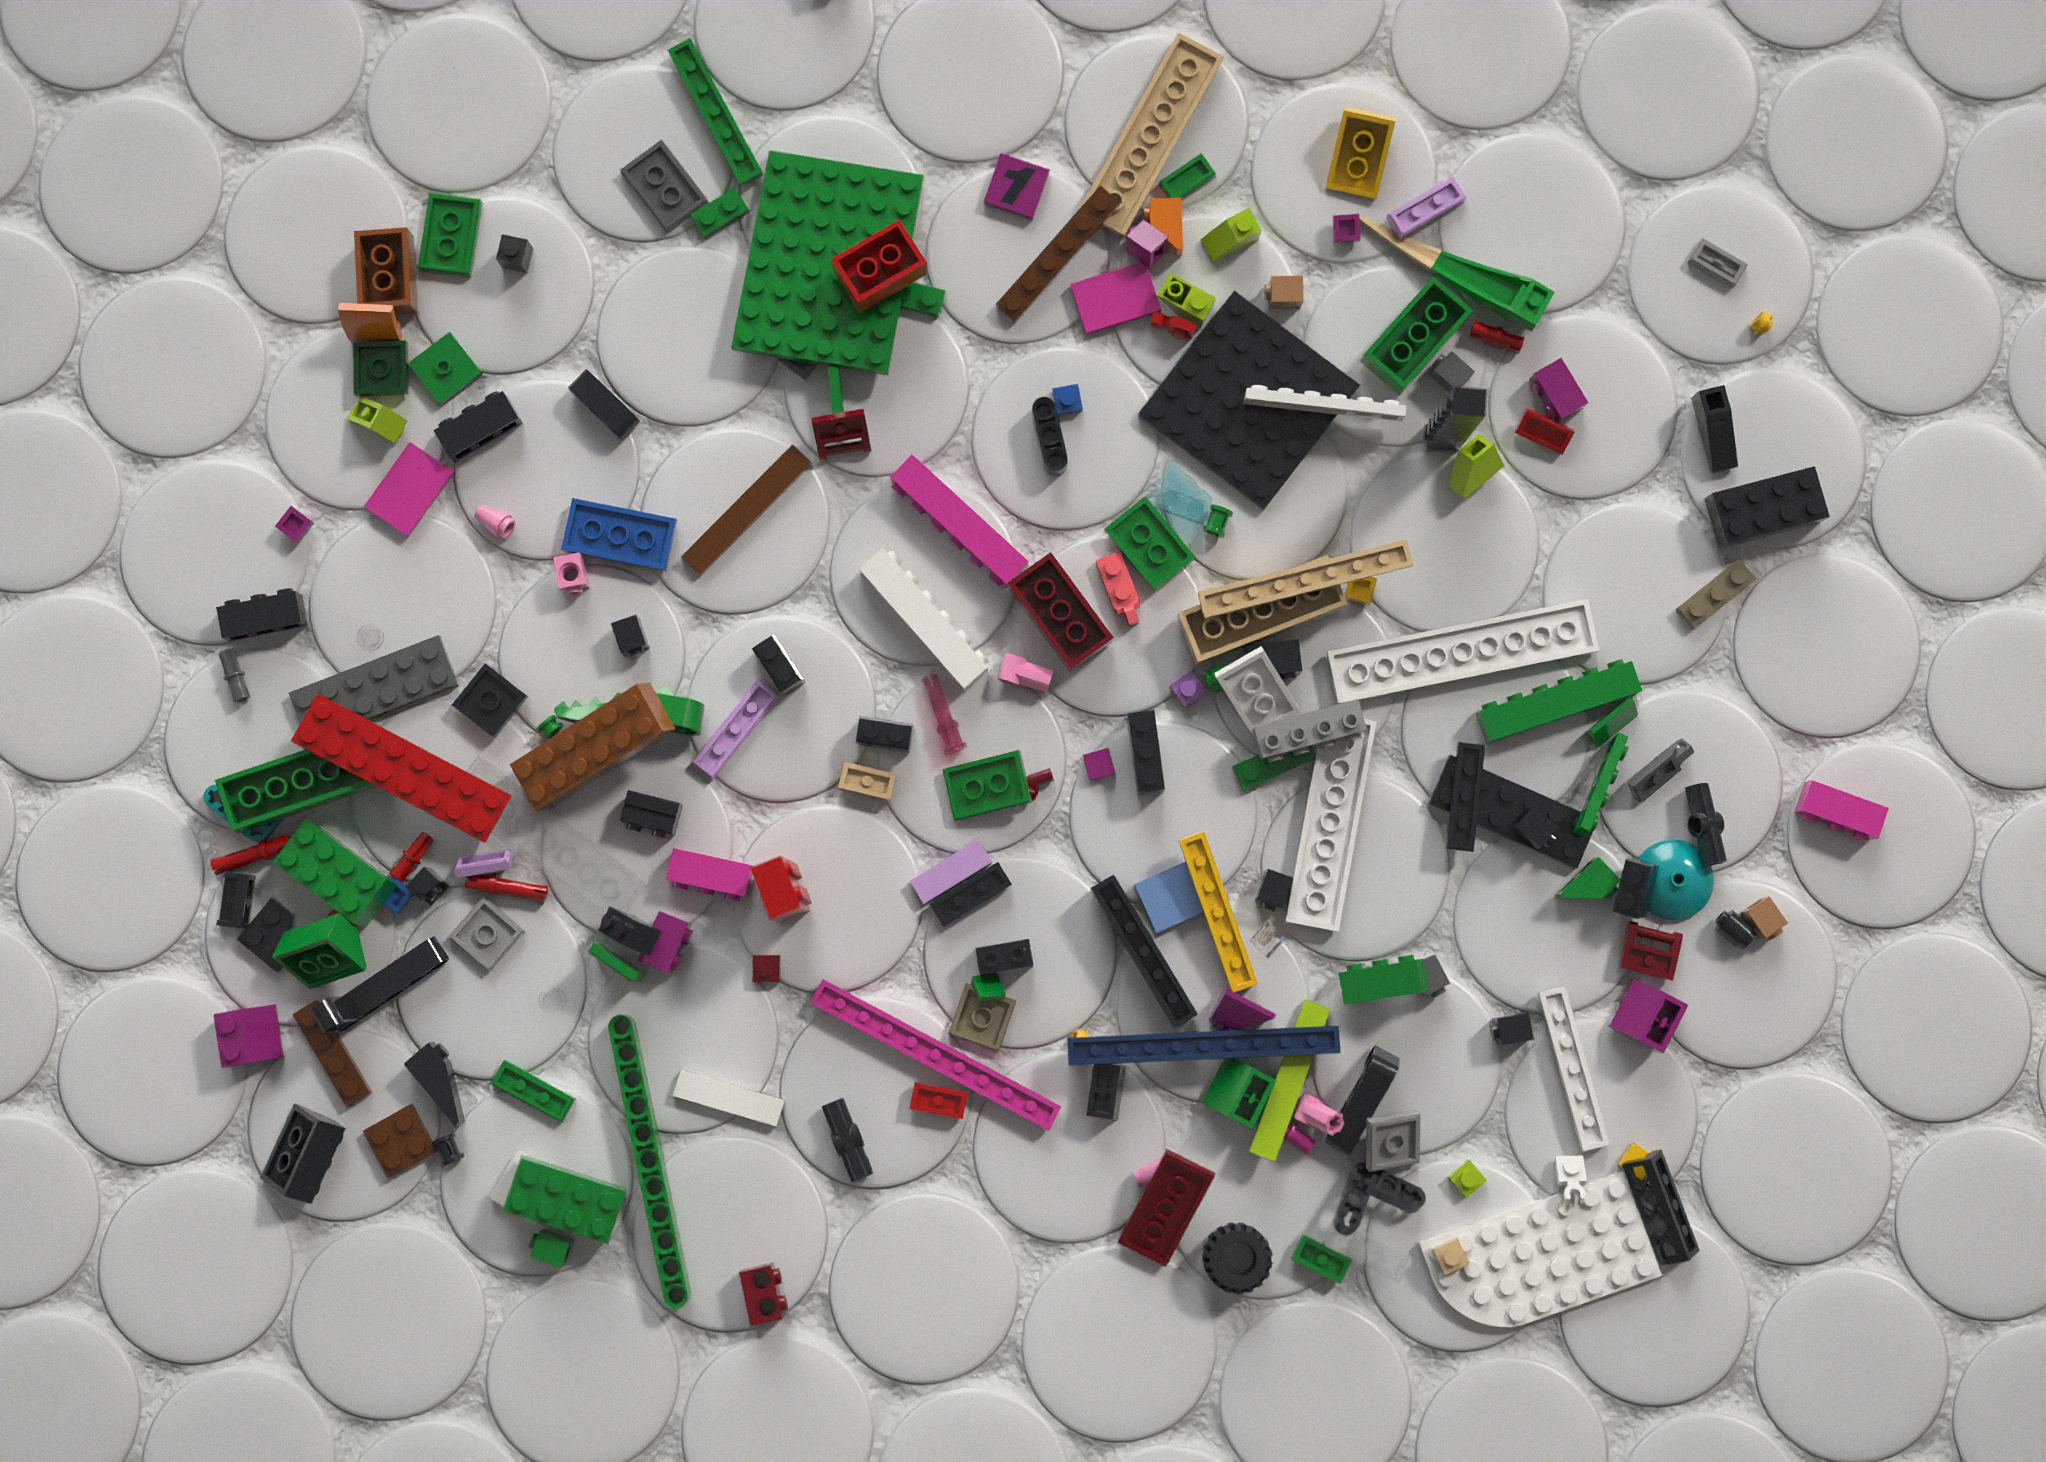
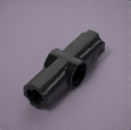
M1699 783L1685 787L1691 813L1687 822L1688 831L1692 837L1697 838L1703 866H1713L1727 862L1721 833L1724 830V819L1719 812L1715 811L1709 783Z
M844 1097L823 1105V1113L832 1132L830 1135L838 1155L842 1157L851 1182L873 1174L870 1161L863 1148L865 1146L857 1124H854Z

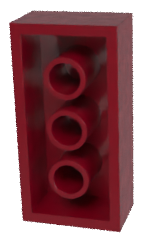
M1051 552L1007 583L1010 592L1070 673L1113 642L1114 637Z

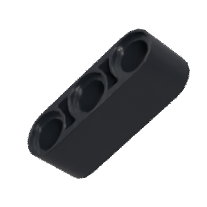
M587 369L568 386V389L621 440L641 422Z
M1040 397L1033 403L1032 417L1043 465L1048 474L1059 476L1067 469L1068 456L1057 409L1051 398ZM1041 406H1047L1051 409V413L1043 417L1037 413V409ZM1052 431L1057 435V439L1053 442H1047L1042 436L1045 432ZM1058 456L1063 460V464L1060 467H1052L1048 462L1049 459Z

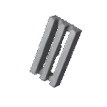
M1704 238L1699 241L1698 246L1688 260L1689 264L1732 289L1736 286L1748 265ZM1702 248L1708 250L1714 255L1739 268L1738 271L1725 265L1722 261L1713 258L1712 256L1701 251ZM1699 258L1705 260L1706 262L1710 263L1711 265L1705 263L1704 261L1700 260Z

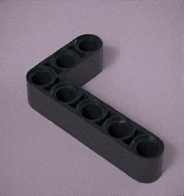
M433 936L342 997L325 998L311 1007L309 1011L324 1034L340 1033L445 964L450 958L437 938Z

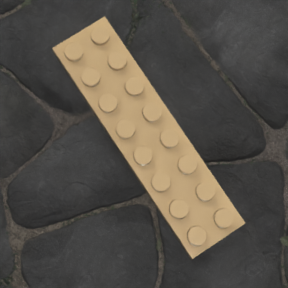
M1178 32L1081 205L1082 207L1100 185L1120 202V206L1105 221L1102 227L1125 238L1222 64L1224 56Z

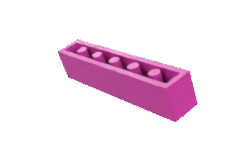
M911 454L891 475L890 479L893 483L891 488L902 498L906 495L912 501L910 504L912 508L921 516L926 513L932 519L930 524L938 532L942 533L945 531L952 538L949 541L959 551L964 548L971 555L969 560L976 567L981 569L983 566L990 572L988 577L997 586L1000 587L1003 584L1008 588L1007 583L1029 566V561L914 455Z

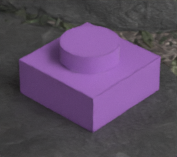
M1192 671L1169 686L1183 708H1186L1207 693Z

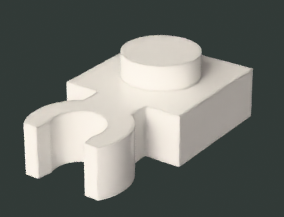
M1556 1156L1554 1163L1558 1186H1566L1563 1194L1564 1202L1569 1203L1570 1194L1575 1193L1579 1197V1203H1583L1585 1190L1580 1185H1585L1587 1181L1583 1156Z

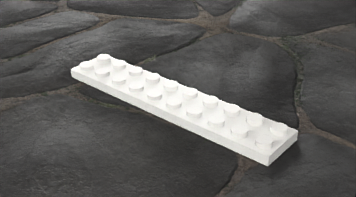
M1584 599L1327 651L1326 654L1337 704L1356 699L1362 700L1598 652L1600 649L1589 601Z

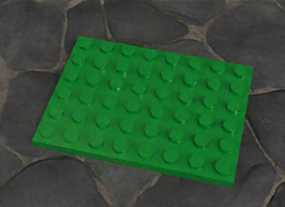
M769 150L731 345L732 351L888 376L904 288L859 313L832 271L831 259L897 220L901 221L913 240L924 175Z

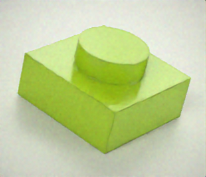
M1467 1159L1447 1176L1465 1198H1468L1487 1181L1470 1159Z

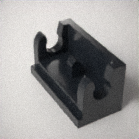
M224 872L223 877H225L220 916L216 925L246 928L250 922L256 875Z
M1093 1065L1086 1116L1111 1120L1118 1119L1125 1065Z

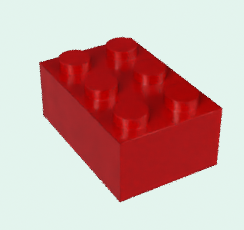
M900 220L831 259L832 271L859 313L928 274L926 260Z

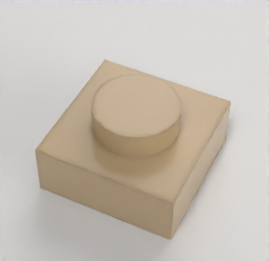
M1458 1238L1432 1248L1444 1275L1470 1264Z

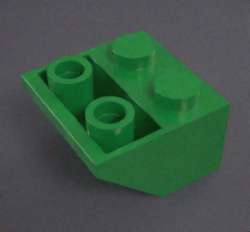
M1223 1059L1202 1103L1253 1129L1277 1080L1236 1059Z

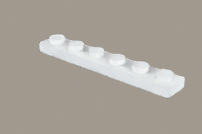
M1252 385L1251 388H1246L1244 404L1400 422H1402L1406 413V406L1400 405V402L1396 400H1384V403L1373 402V399L1369 397H1358L1357 400L1347 399V396L1342 394H1332L1331 397L1320 396V393L1316 391H1305L1304 394H1298L1289 388H1279L1278 391H1271L1262 385Z
M1562 986L1539 992L1537 995L1581 1151L1584 1152L1610 1145L1566 987Z

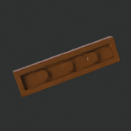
M315 1000L292 1015L346 1107H350L371 1094L372 1090L339 1034H324L310 1013L309 1009L319 1002Z

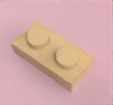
M844 762L838 788L891 801L897 774Z

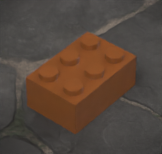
M407 227L354 231L357 304L393 305L395 314L418 313L413 234Z

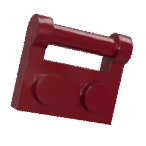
M864 409L811 417L819 460H826L828 456L864 451V453L872 452ZM861 438L859 441L825 446V444Z
M1629 920L1625 930V939L1618 967L1673 981L1683 934L1678 932L1671 934L1638 925V922ZM1639 936L1670 944L1669 952L1634 943L1635 938Z

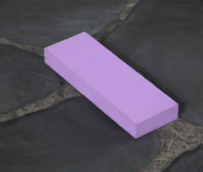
M1451 177L1390 212L1386 218L1401 239L1463 203L1467 197L1454 177Z
M978 839L915 877L910 883L923 904L991 864L992 861Z

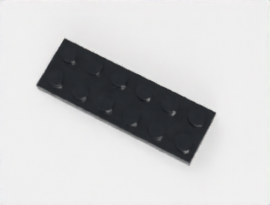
M1451 754L1446 760L1428 802L1429 805L1447 813L1450 812L1456 758ZM1483 769L1477 826L1577 869L1593 833L1590 831L1583 837L1573 833L1581 812ZM1534 806L1559 826L1554 832L1557 834V837L1549 847L1543 846L1536 849L1512 830L1513 826L1529 807Z

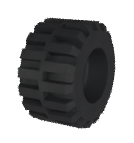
M1231 1222L1227 1223L1226 1226L1216 1228L1217 1230L1208 1236L1209 1239L1204 1244V1253L1202 1254L1204 1269L1210 1280L1218 1288L1223 1289L1227 1293L1233 1292L1236 1295L1243 1292H1253V1289L1256 1287L1260 1288L1263 1285L1264 1279H1268L1270 1275L1269 1270L1273 1265L1271 1260L1273 1256L1272 1250L1269 1247L1268 1241L1258 1230L1245 1223L1238 1222V1224H1234ZM1234 1242L1245 1243L1253 1252L1252 1265L1241 1274L1228 1272L1221 1262V1255L1224 1249Z

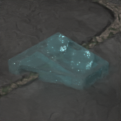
M1170 459L1154 507L1160 511L1204 525L1213 498L1205 490L1201 489L1197 482L1178 466L1175 460Z

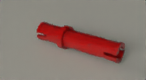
M285 834L269 841L261 840L258 841L259 844L211 859V868L217 876L257 861L271 860V857L281 852L289 841L290 835Z
M479 874L466 876L468 880H465V889L488 892L492 896L502 894L546 902L547 896L545 895H548L547 885L543 886L502 879L494 874L491 877Z

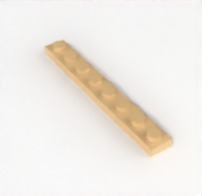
M1406 539L1200 591L1197 595L1203 617L1208 619L1410 568L1413 566V561Z

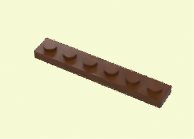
M1100 185L995 305L1016 323L1120 206V202Z

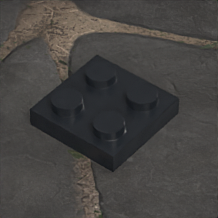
M485 663L453 702L452 706L493 738H496L529 696Z

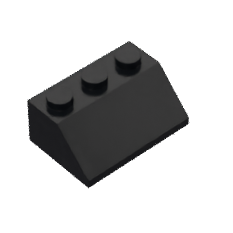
M294 1103L260 1179L284 1197L312 1204L314 1197L320 1190L324 1175L332 1164L334 1153L343 1140L346 1128L331 1118Z

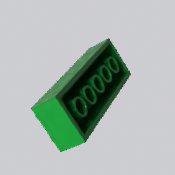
M302 750L215 779L231 831L235 833H241L376 787L307 750Z

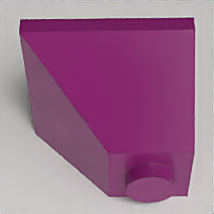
M1223 989L1209 1018L1214 1020L1212 1026L1222 1031H1228V1029L1239 1030L1272 1020L1276 1014L1229 989Z

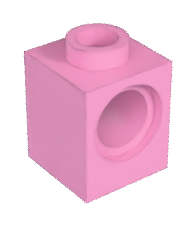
M580 552L553 557L558 587L563 593L567 592V595H576L583 593V589L589 588L585 560ZM571 569H577V578L574 581H567V572Z

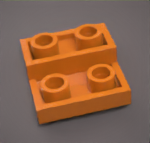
M339 304V318L349 341L403 340L399 319L395 318L393 305Z

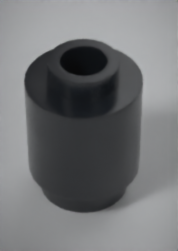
M1734 910L1729 912L1723 911L1715 920L1717 924L1715 930L1735 947L1739 946L1741 949H1744L1756 937L1757 933L1753 930V926Z

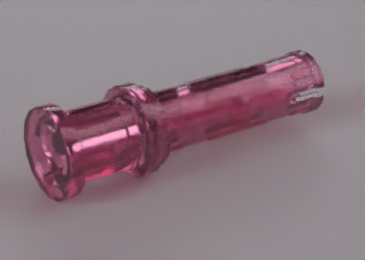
M934 673L930 675L933 686H931L928 676L923 677L921 680L938 722L936 732L943 739L945 745L944 754L950 755L962 751L968 746L962 741L958 730L960 724L957 720H953L938 674Z

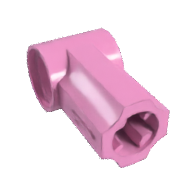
M1005 653L997 679L1011 685H1023L1047 693L1054 671L1029 663L1028 660L1022 657Z
M1304 1092L1291 1116L1312 1128L1315 1126L1317 1129L1332 1136L1336 1132H1340L1344 1125L1342 1114L1325 1106V1103Z

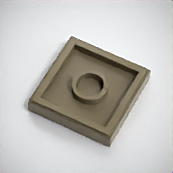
M966 983L948 1034L999 1052L1016 1000L1005 997L1004 1000L979 1003L972 985Z

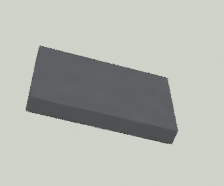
M662 139L620 169L621 174L666 233H669L691 217V213L709 203L708 199Z

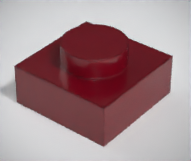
M753 955V982H780L781 955Z

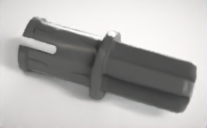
M234 649L221 651L219 657L226 675L223 679L228 682L233 702L249 699L251 696L243 677L245 672L240 669Z

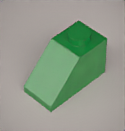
M1595 857L1555 896L1558 899L1598 900L1604 897L1609 899L1618 891L1616 885L1620 882V878L1600 857Z

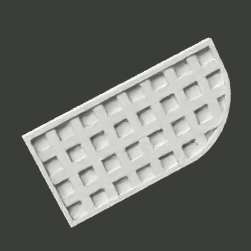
M1619 1171L1588 1182L1585 1185H1580L1585 1190L1583 1203H1579V1197L1575 1193H1571L1569 1203H1565L1563 1191L1418 1242L1431 1280L1440 1295L1453 1308L1466 1317L1482 1324L1497 1327L1521 1326L1660 1277L1662 1274L1624 1171ZM1458 1238L1470 1264L1444 1275L1432 1248Z

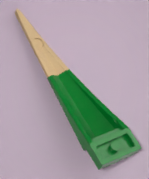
M1359 215L1360 225L1505 321L1511 319L1531 332L1555 293L1532 278L1461 258L1407 236L1400 239L1395 231Z

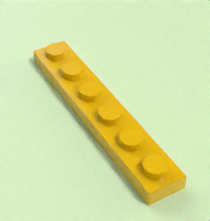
M1205 831L1179 839L1181 851L1230 990L1237 992L1258 984Z

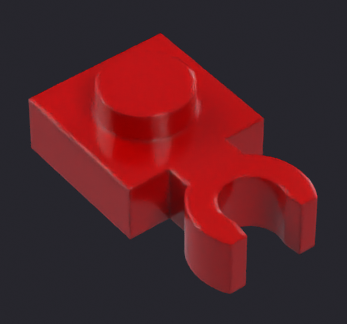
M1153 311L1150 326L1166 329L1167 332L1172 333L1174 338L1180 340L1193 339L1197 324L1193 321L1172 315L1169 317Z

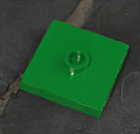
M448 332L408 363L440 406L483 375L451 332Z

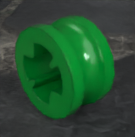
M555 715L544 720L536 728L538 733H543L542 738L544 740L553 737L563 727L561 722L558 723L556 721L557 717Z

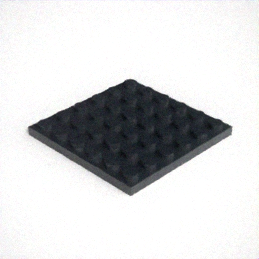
M1234 290L1141 409L1138 416L1264 511L1338 414L1244 404L1246 388H1251L1252 385H1262L1271 391H1278L1279 388H1289L1298 394H1304L1305 391H1316L1320 393V396L1331 397L1332 394L1346 395L1347 399H1350L1360 387V384Z

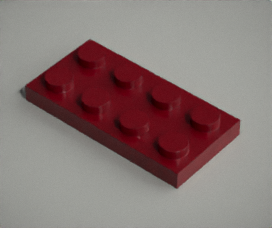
M1166 1148L1117 1243L1167 1267L1215 1177V1172Z

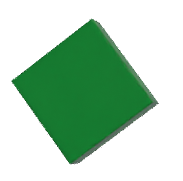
M998 973L972 976L971 985L979 1003L1004 1000L1006 993Z

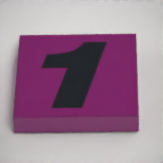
M1000 153L984 198V204L1033 220L1050 169Z

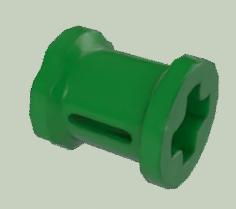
M1212 504L1207 525H1204L1202 531L1219 538H1224V529L1233 512L1227 508Z

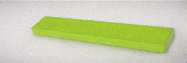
M1304 1000L1294 1028L1325 1026L1330 1009ZM1314 1055L1283 1056L1275 1078L1277 1081L1268 1097L1249 1153L1275 1162Z

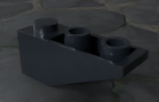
M1725 385L1698 391L1691 397L1711 474L1737 468L1738 459L1732 411Z

